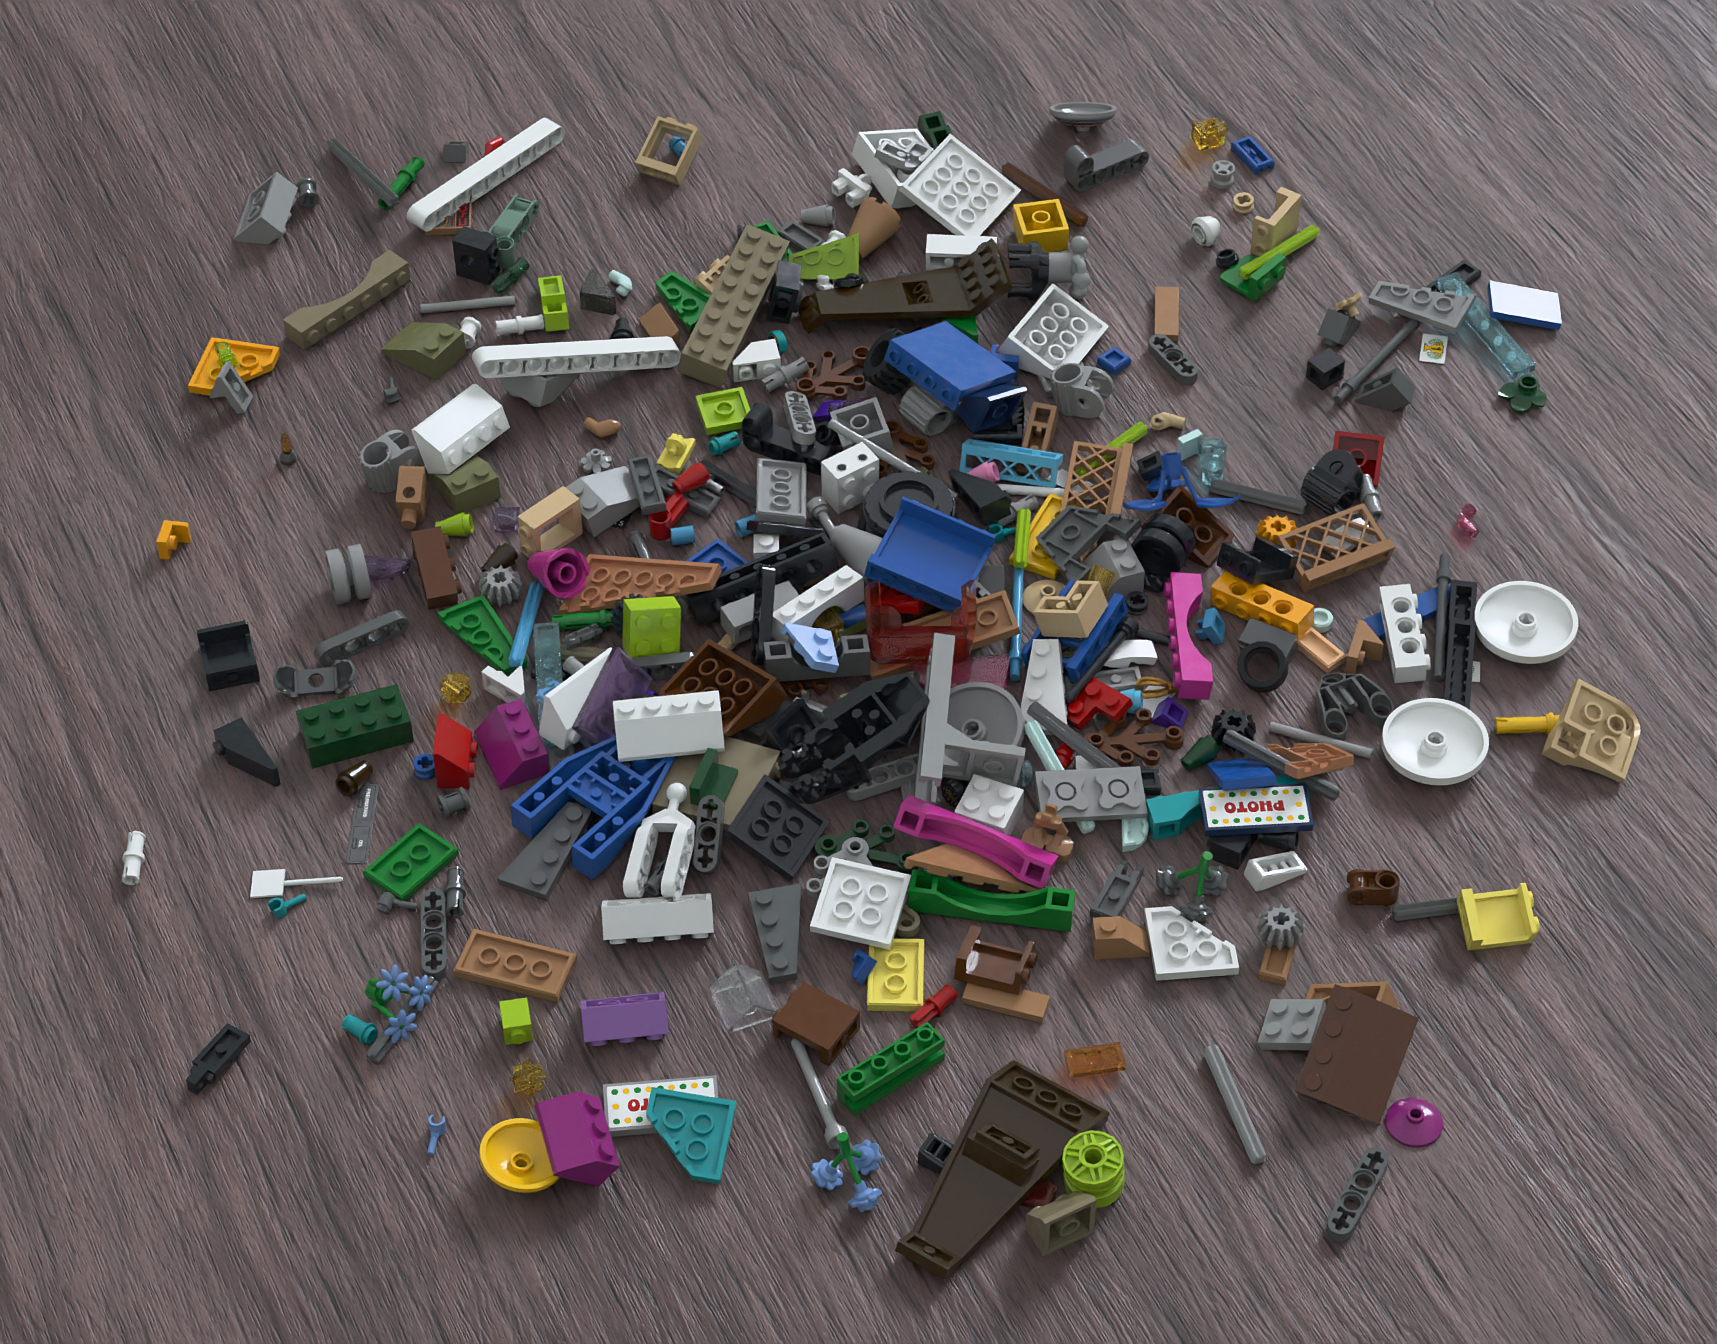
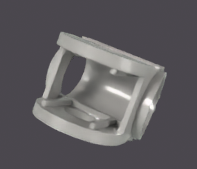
M1066 363L1057 366L1055 370H1052V374H1050L1054 406H1057L1058 412L1065 416L1095 418L1099 416L1104 409L1103 399L1109 397L1114 388L1112 378L1105 371L1096 367ZM1089 380H1097L1101 386L1094 387L1089 383Z
M918 385L911 387L906 392L899 405L901 415L925 435L929 436L942 433L949 426L957 422L960 417L957 410L953 411ZM940 412H946L944 415H938Z
M391 430L377 440L368 443L360 451V464L369 488H372L373 492L377 491L378 494H386L395 491L398 483L399 466H403L405 461L412 459L409 466L423 467L424 465L418 447H408L409 439L401 430Z

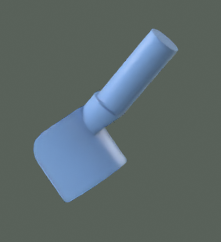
M434 1115L428 1118L429 1132L431 1134L427 1155L429 1156L434 1155L439 1136L444 1135L446 1132L444 1116L442 1122L438 1124L434 1123Z

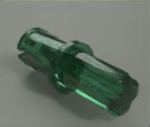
M519 257L510 267L504 268L502 274L491 285L494 292L502 293L512 283H517L518 278L529 269L528 261Z

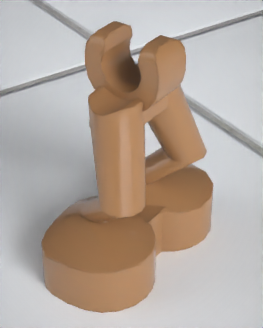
M1047 803L1046 811H1040L1036 814L1032 827L1026 829L1021 841L1058 855L1057 862L1067 863L1073 854V841L1067 836L1068 830L1062 818L1057 816L1058 807ZM1043 827L1055 829L1057 832L1054 836L1049 835L1043 830Z

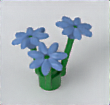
M396 964L392 966L390 973L381 969L380 973L384 980L370 978L365 989L367 998L372 1000L371 1006L387 1017L388 1022L392 1025V1027L385 1030L384 1034L392 1035L391 1042L393 1044L400 1037L405 1041L409 1040L408 1031L417 1029V1025L412 1023L416 1014L411 1013L406 1017L405 1011L401 1010L398 1018H396L383 1004L389 1002L393 997L396 1001H400V993L410 994L412 997L409 1005L414 1006L417 1004V1010L421 1011L424 1003L429 1004L431 1002L427 993L433 990L432 985H427V975H424L421 980L415 976V986L409 988L405 983H402L408 977V973L403 972L398 975L399 970Z

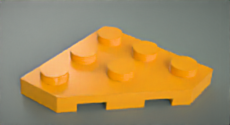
M211 337L188 384L189 393L210 396L216 378L226 361L231 362L243 382L270 372L277 363L280 349L275 346Z

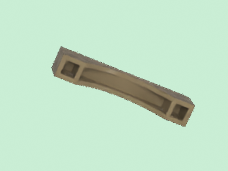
M388 250L372 261L365 279L350 293L326 304L300 308L284 318L283 324L286 337L303 350L317 343L410 281L408 262L391 250Z

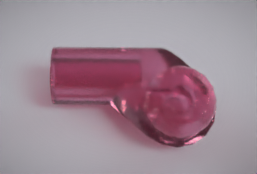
M1466 504L1464 509L1462 508L1459 511L1456 522L1459 528L1470 539H1473L1479 533L1478 528L1472 523L1477 509L1472 504Z

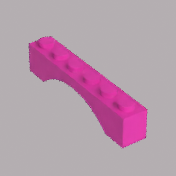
M1171 572L1169 582L1164 583L1163 595L1168 598L1165 605V614L1170 615L1167 622V632L1171 633L1169 650L1173 651L1171 669H1175L1173 687H1177L1178 698L1209 700L1213 685L1212 666L1196 649L1187 629V622L1200 607L1203 593L1201 574Z
M909 795L901 803L893 828L917 838L940 841L974 852L1000 865L1017 879L1041 889L1049 882L1059 857L1056 854L912 795Z

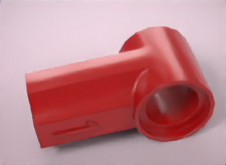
M678 492L670 494L665 500L667 511L649 514L650 535L653 539L662 541L671 537L670 529L689 507V501L684 498L683 494Z

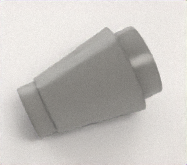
M826 204L801 210L802 223L824 227L835 224L836 214L834 206Z

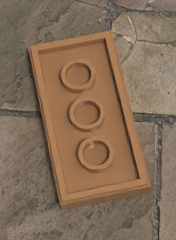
M473 928L453 972L454 977L558 1002L576 964L577 954Z

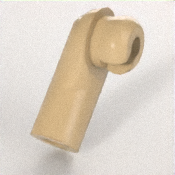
M1162 412L1151 418L1150 425L1154 430L1158 431L1169 427L1183 430L1187 419Z

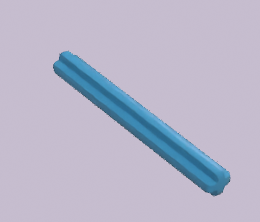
M535 581L530 584L509 655L508 664L510 667L515 666L518 668L522 666L544 587L541 583H536Z

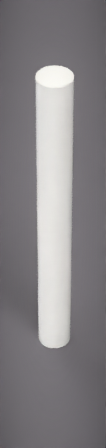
M997 484L1002 491L1006 490L1010 495L1028 496L1032 494L1038 497H1048L1049 494H1053L1063 498L1065 488ZM1087 496V497H1085V498H1083V499H1081V500H1093V499H1092L1090 496Z

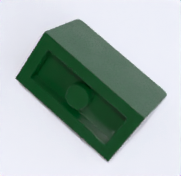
M707 748L689 786L690 804L698 806L700 800L707 795H714L725 803L738 776V769L719 764L718 750ZM711 802L710 806H706L708 809H718L713 802Z

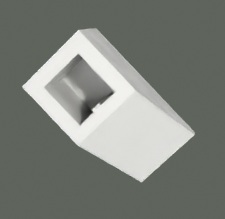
M775 339L751 342L732 362L734 383L766 378L778 371L779 367H781V360Z

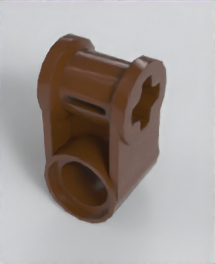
M1354 869L1347 874V882L1350 884L1347 899L1351 904L1389 906L1398 900L1400 878L1396 872L1392 870Z

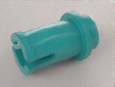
M733 431L719 438H711V441L708 442L711 454L720 456L723 454V451L740 446V437L734 439V437L738 436V433Z
M353 1014L347 1015L342 1022V1029L358 1037L359 1042L362 1044H372L378 1036V1030L373 1023L367 1024Z

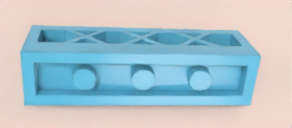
M968 439L962 444L960 471L967 473L974 469L967 467L968 455L977 456L982 464L986 462L984 457L990 458L987 460L988 462L998 459L1006 467L1003 471L999 472L1000 479L1055 488L1058 467L1063 462V454ZM1017 463H1022L1030 472L1025 476H1019L1012 467ZM1040 467L1052 468L1050 481L1041 479L1036 470Z

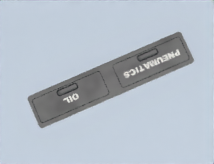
M363 784L356 794L346 859L347 863L368 862L379 788L378 784Z

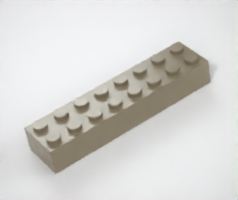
M746 224L681 353L678 372L722 389L733 366L732 362L737 358L770 291L778 260L785 261L790 241Z

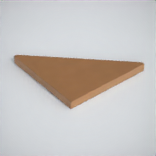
M948 843L909 856L904 863L907 869L919 866L927 868V873L942 877H947L948 875L962 876V881L977 885H983V883L997 884L999 890L1018 893L1019 890H1023L1026 893L1041 890V888L1017 879L1006 869L991 860Z

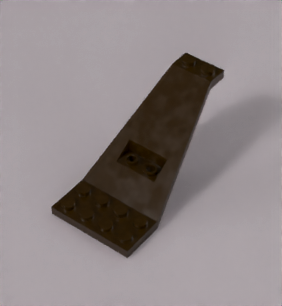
M991 238L989 241L981 243L972 254L963 257L956 266L865 282L855 286L816 291L801 300L798 311L803 329L808 334L827 320L913 318L918 322L920 319L924 321L927 318L974 317L1013 289L998 245Z
M1011 1061L986 1079L913 1230L898 1241L895 1251L905 1256L907 1260L926 1268L933 1275L945 1279L957 1270L1062 1162L1064 1148L1069 1140L1079 1133L1091 1130L1096 1131L1107 1122L1110 1112L1017 1061Z

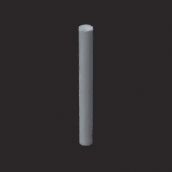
M514 296L471 299L420 304L421 314L515 305Z
M1271 722L1269 726V732L1309 743H1328L1356 756L1371 759L1373 753L1371 748Z

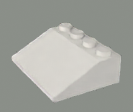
M917 128L858 132L852 156L871 178V182L892 208L898 209L916 205L899 191L901 185L915 170H904L885 164L874 156L877 148L884 140L904 149L908 147L913 139L931 147Z
M1052 283L1009 334L997 353L1019 356V369L1050 379L1052 370H1055L1057 366L1066 363L1079 364L1109 326Z

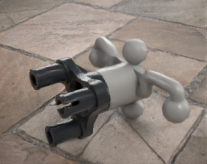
M1084 236L1074 237L1069 246V252H1045L1038 244V241H1029V244L1008 243L1009 269L1030 268L1031 281L1029 283H1012L1013 289L1008 292V298L1029 297L1030 300H1037L1048 283H1072L1069 288L1071 297L1077 300L1083 299L1087 295V287L1091 282L1089 274L1086 273V263L1084 261L1086 258L1085 252L1089 248L1087 238Z

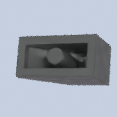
M1328 308L1318 335L1324 337L1323 343L1334 347L1337 346V343L1345 346L1360 326L1361 321Z
M1397 367L1361 384L1355 401L1358 404L1393 411L1410 404L1415 386Z

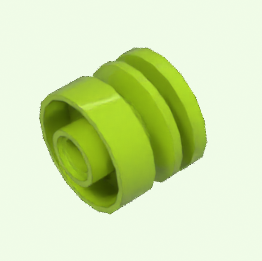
M1093 1130L1079 1133L1069 1140L1064 1148L1062 1158L1064 1185L1067 1194L1078 1190L1093 1195L1096 1199V1209L1108 1206L1116 1201L1123 1192L1125 1183L1124 1154L1118 1141L1105 1132Z

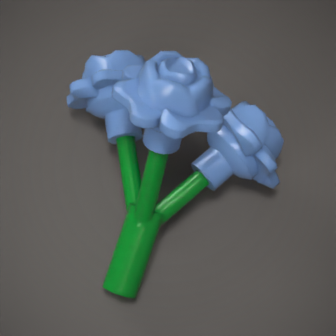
M841 1132L837 1135L840 1153L834 1161L832 1160L829 1163L825 1159H821L818 1163H813L811 1166L813 1169L811 1176L819 1187L833 1190L834 1187L843 1184L841 1180L843 1173L838 1169L839 1163L842 1159H845L855 1180L854 1187L856 1190L848 1205L852 1208L857 1207L860 1212L871 1210L874 1206L878 1205L877 1197L882 1194V1191L878 1188H867L865 1181L860 1179L858 1172L861 1171V1174L867 1175L870 1171L878 1170V1162L883 1159L879 1152V1145L877 1143L871 1144V1141L866 1139L861 1144L854 1145L853 1149H851L848 1134Z

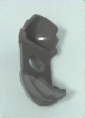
M347 659L335 660L334 667L297 670L295 664H283L276 667L273 675V683L277 690L284 696L293 698L298 697V695L335 692L339 694L349 690L357 679V671L353 663ZM314 675H320L323 677L324 682L320 687H312L309 685V679Z

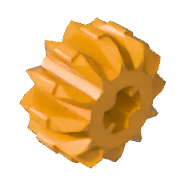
M1277 514L1274 518L1266 516V519L1260 521L1256 537L1263 536L1279 545L1277 542L1279 535L1295 530L1298 527H1296L1294 520L1288 521L1287 516L1283 518ZM1290 539L1287 540V543L1291 548L1295 549L1297 540Z

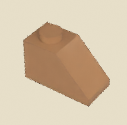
M1121 916L1093 918L1091 938L1094 960L1149 957L1148 939L1145 930Z

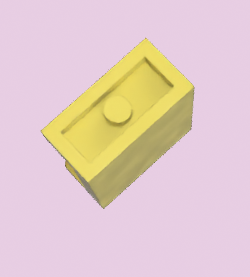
M1520 883L1517 889L1473 894L1472 888L1462 889L1456 899L1468 951L1532 943L1540 931L1539 920L1537 916L1534 917L1532 911L1534 906L1533 894L1531 891H1528L1526 883Z

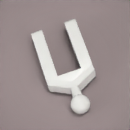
M673 783L668 787L666 791L669 800L668 808L643 819L641 826L636 831L623 882V891L627 898H641L645 892L644 884L648 880L657 845L658 832H674L661 881V894L664 899L679 898L682 895L694 848L696 826L692 820L678 811L680 803L687 797V789L681 783Z

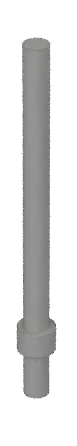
M832 418L828 423L827 427L855 444L863 442L878 458L901 472H921ZM950 490L954 500H956L958 494Z

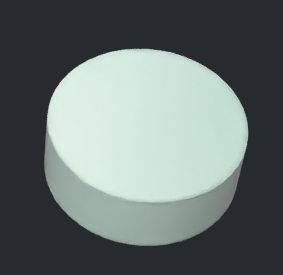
M1315 608L1314 625L1312 628L1319 633L1329 631L1332 627L1333 615L1326 609Z

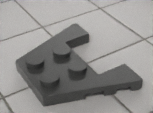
M1068 505L1036 539L1038 545L1068 581L1070 579L1075 582L1077 580L1087 581L1092 576L1091 569L1077 560L1107 530L1128 540L1142 525L1140 519L1136 517L1125 519L1121 518L1120 514L1111 513L1110 515L1099 514L1098 510Z

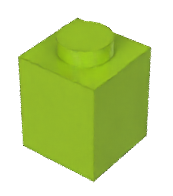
M527 997L499 1001L505 1045L533 1041Z

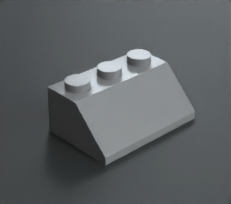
M275 172L248 196L234 240L236 242L270 244L276 238L280 239L286 232L285 225L291 217L290 210L296 202L295 195L298 187L278 172Z

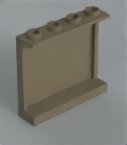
M724 737L725 751L718 752L719 764L738 769V776L724 803L723 830L728 829L764 774L774 781L776 777H781L782 771L778 766L781 758L779 750L731 737ZM705 753L676 757L652 803L653 814L668 808L669 800L666 794L668 787L673 783H681L687 789V797L680 803L678 811L690 820L697 822L698 806L690 804L689 786ZM705 808V810L710 812V819H704V822L709 821L717 824V821L712 819L713 810Z

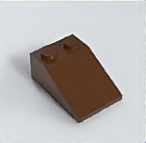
M1180 484L1164 500L1167 502V505L1157 509L1151 516L1169 514L1184 522L1193 532L1196 540L1195 549L1188 559L1207 568L1219 555L1222 543H1229L1235 534L1207 508L1196 507L1192 495Z

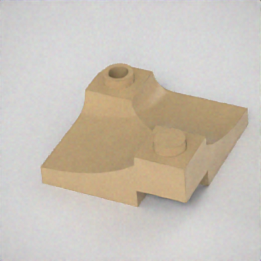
M1578 678L1573 683L1552 731L1549 732L1542 755L1563 766L1581 767L1621 783L1626 778L1637 746L1640 724L1632 709L1625 703Z

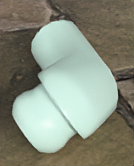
M615 270L609 273L608 280L619 285L616 288V292L626 297L628 292L632 290L630 278Z

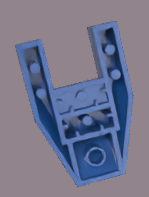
M613 736L565 758L511 805L512 826L533 839L567 802L574 803L577 800L603 817V819L572 845V867L594 880L612 863L646 816L677 756L619 762L616 736Z

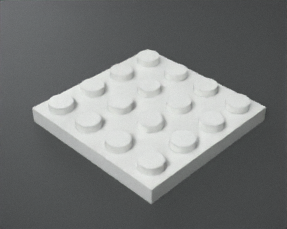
M949 134L901 185L899 191L954 235L981 236L1019 195L1021 189Z

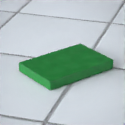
M418 823L363 871V876L384 892L392 893L396 899L407 901L459 855L458 848L421 823Z

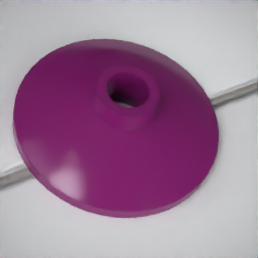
M1405 1098L1390 1106L1386 1113L1385 1125L1390 1136L1397 1142L1409 1147H1424L1432 1144L1439 1138L1443 1129V1119L1438 1109L1431 1103L1418 1098Z

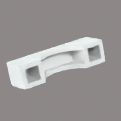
M845 565L774 611L772 637L777 641L790 640L794 646V639L790 635L784 636L781 631L785 622L812 627L816 618L829 607L838 606L847 612L865 600L863 576Z

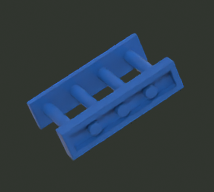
M1070 579L1066 587L1060 591L1059 596L1066 597L1075 581ZM1114 593L1110 601L1107 602V608L1088 637L1082 640L1074 637L1042 636L1038 627L1029 642L1022 648L1021 655L1025 668L1028 670L1033 639H1058L1061 645L1077 649L1073 657L1066 658L1062 656L1063 667L1068 672L1070 683L1075 684L1105 648L1115 633L1117 624L1128 613L1124 595Z

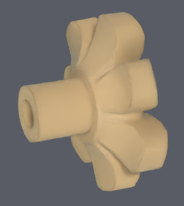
M1357 293L1353 297L1336 304L1334 307L1335 311L1347 310L1350 317L1359 314L1355 305L1361 299V293Z

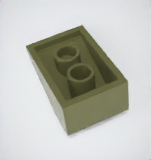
M410 322L380 349L382 354L435 380L439 379L466 354L464 332L446 323Z
M473 455L450 474H428L426 467H424L427 477L456 515L462 512L466 513L501 498L499 477L488 462L476 455Z

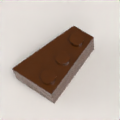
M441 526L411 532L412 553L414 560L416 559L417 572L421 578L428 610L458 604V594H462L459 579H454L452 572L456 571L453 556L448 557L447 550L450 549L448 535H443Z

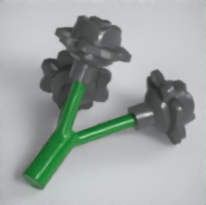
M1208 851L1203 852L1197 867L1184 872H1175L1172 865L1168 867L1161 865L1159 867L1160 871L1156 872L1157 887L1165 895L1171 894L1173 896H1176L1178 890L1182 888L1180 882L1184 877L1195 873L1199 875L1197 892L1193 895V902L1180 906L1182 913L1186 914V919L1192 922L1194 920L1198 923L1204 922L1207 916H1211L1214 913L1210 907L1203 903L1204 895L1212 894L1219 896L1221 890L1227 889L1226 882L1229 875L1224 872L1222 866H1210L1213 855Z

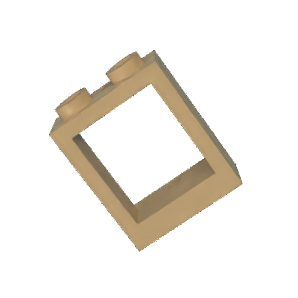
M657 116L635 163L641 173L681 186L703 139L696 126L689 123L686 125L678 123L671 117H666L665 119ZM665 133L689 140L676 167L653 159Z
M564 486L518 516L520 550L525 557L529 558L538 551L560 549L583 534L580 499ZM557 518L559 519L557 525L540 536L539 530Z

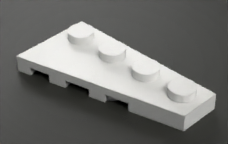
M1033 639L1021 703L1025 724L1035 720L1027 714L1029 706L1034 701L1040 703L1067 724L1068 715L1064 695L1065 684L1063 683L1062 653L1061 644L1058 639ZM1038 723L1045 735H1054Z

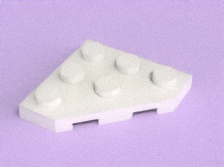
M1172 906L1145 908L1144 917L1156 981L1239 974V964L1233 944L1227 940L1222 942L1212 935L1211 930L1195 920L1193 922L1181 916L1179 910Z

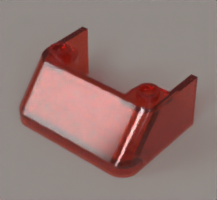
M875 580L865 587V604L870 659L878 664H927L934 633L955 636L953 664L964 662L971 654L977 622L975 580H969L961 586L962 605L953 610L951 626H902V618L898 609L893 606H881L880 580Z

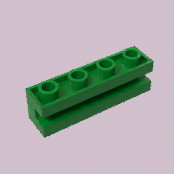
M929 1022L924 1023L838 1076L837 1098L855 1116L942 1062L945 1058V1053L941 1049L945 1047V1040Z

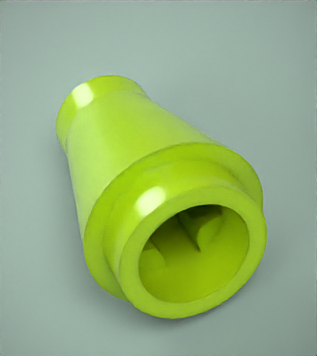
M464 512L435 522V527L441 526L443 535L468 537V534L474 532L472 517L470 514H464Z

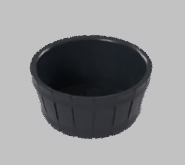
M905 471L887 475V477H883L873 484L864 498L863 509L857 521V529L883 538L899 510L903 496L934 510H939L959 520L960 518L956 511L953 495L944 483L925 473Z

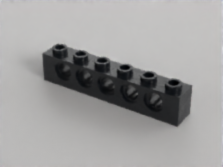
M822 532L720 574L713 590L686 594L692 615L699 625L710 623L716 618L721 617L720 607L754 594L756 571L759 565L774 566L776 572L775 585L789 581L794 587L803 585L821 575L829 574L831 571L839 568L831 541Z

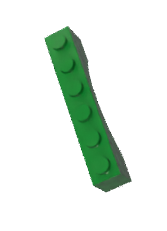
M913 869L908 890V907L920 913L1071 932L1076 890L1046 887L1023 894H996L975 890L954 882L947 877Z

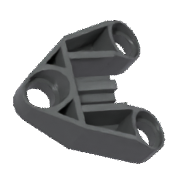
M1330 673L1321 678L1316 695L1315 710L1323 736L1344 741L1348 724L1344 712L1352 714L1357 708L1372 725L1384 727L1385 721L1393 712V704L1382 688L1363 674ZM1375 711H1384L1387 716H1379ZM1336 727L1342 732L1333 733L1329 728Z

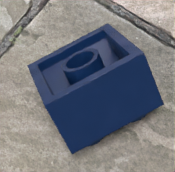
M1012 385L989 387L964 396L957 413L972 433L1008 423L1025 396L1027 389L1024 386Z

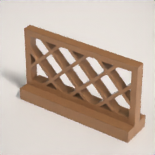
M1074 441L1060 513L1068 505L1076 503L1079 507L1093 510L1101 507L1106 513L1105 515L1115 513L1121 516L1133 444L1123 443V448ZM1078 450L1087 451L1091 455L1083 459L1077 452ZM1113 455L1116 456V459L1107 463L1102 456ZM1097 460L1101 466L1093 470L1088 464ZM1083 467L1088 473L1079 477L1074 471ZM1107 471L1112 477L1104 481L1099 474ZM1093 478L1098 484L1090 488L1085 481ZM1079 485L1084 491L1076 495L1071 488ZM1104 489L1109 495L1100 499L1095 492ZM1090 496L1095 502L1086 506L1081 499Z
M1364 503L1277 537V542L1280 546L1299 555L1295 572L1301 580L1299 586L1303 593L1390 559L1395 549L1392 540H1386ZM1360 512L1365 519L1364 525L1350 521L1351 516ZM1337 522L1345 525L1343 534L1329 529L1330 524ZM1348 527L1362 531L1360 539L1346 535ZM1315 530L1323 533L1322 541L1308 538L1309 532ZM1364 534L1374 535L1378 542L1371 544L1363 541ZM1327 535L1340 539L1338 548L1324 543ZM1295 539L1301 541L1300 550L1291 548L1287 540ZM1346 541L1357 545L1356 551L1351 553L1342 550L1343 542ZM1305 543L1319 548L1317 556L1303 552ZM1322 549L1335 553V559L1328 561L1320 558ZM1300 558L1315 562L1313 568L1304 571L1299 563Z

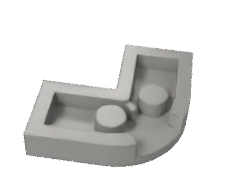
M914 139L906 149L884 140L877 148L874 157L885 164L893 165L900 169L916 170L933 152L934 148Z

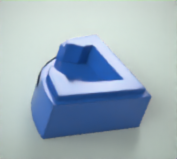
M857 949L852 959L855 964L854 971H851L857 982L863 984L877 961L860 949Z

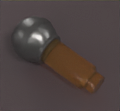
M283 433L280 439L282 447L280 460L283 464L290 465L296 461L297 455L291 447L290 437H288V434Z

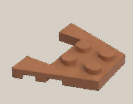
M1328 743L1293 744L1292 748H1285L1279 744H1268L1267 748L1291 761L1285 763L1284 773L1295 779L1329 771H1339L1354 765L1353 754Z

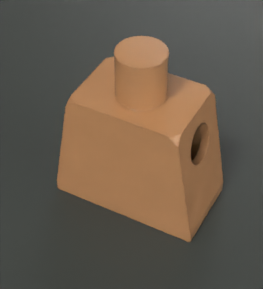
M399 466L396 507L401 526L406 529H413L416 526V522L422 523L425 521L430 493L424 467Z

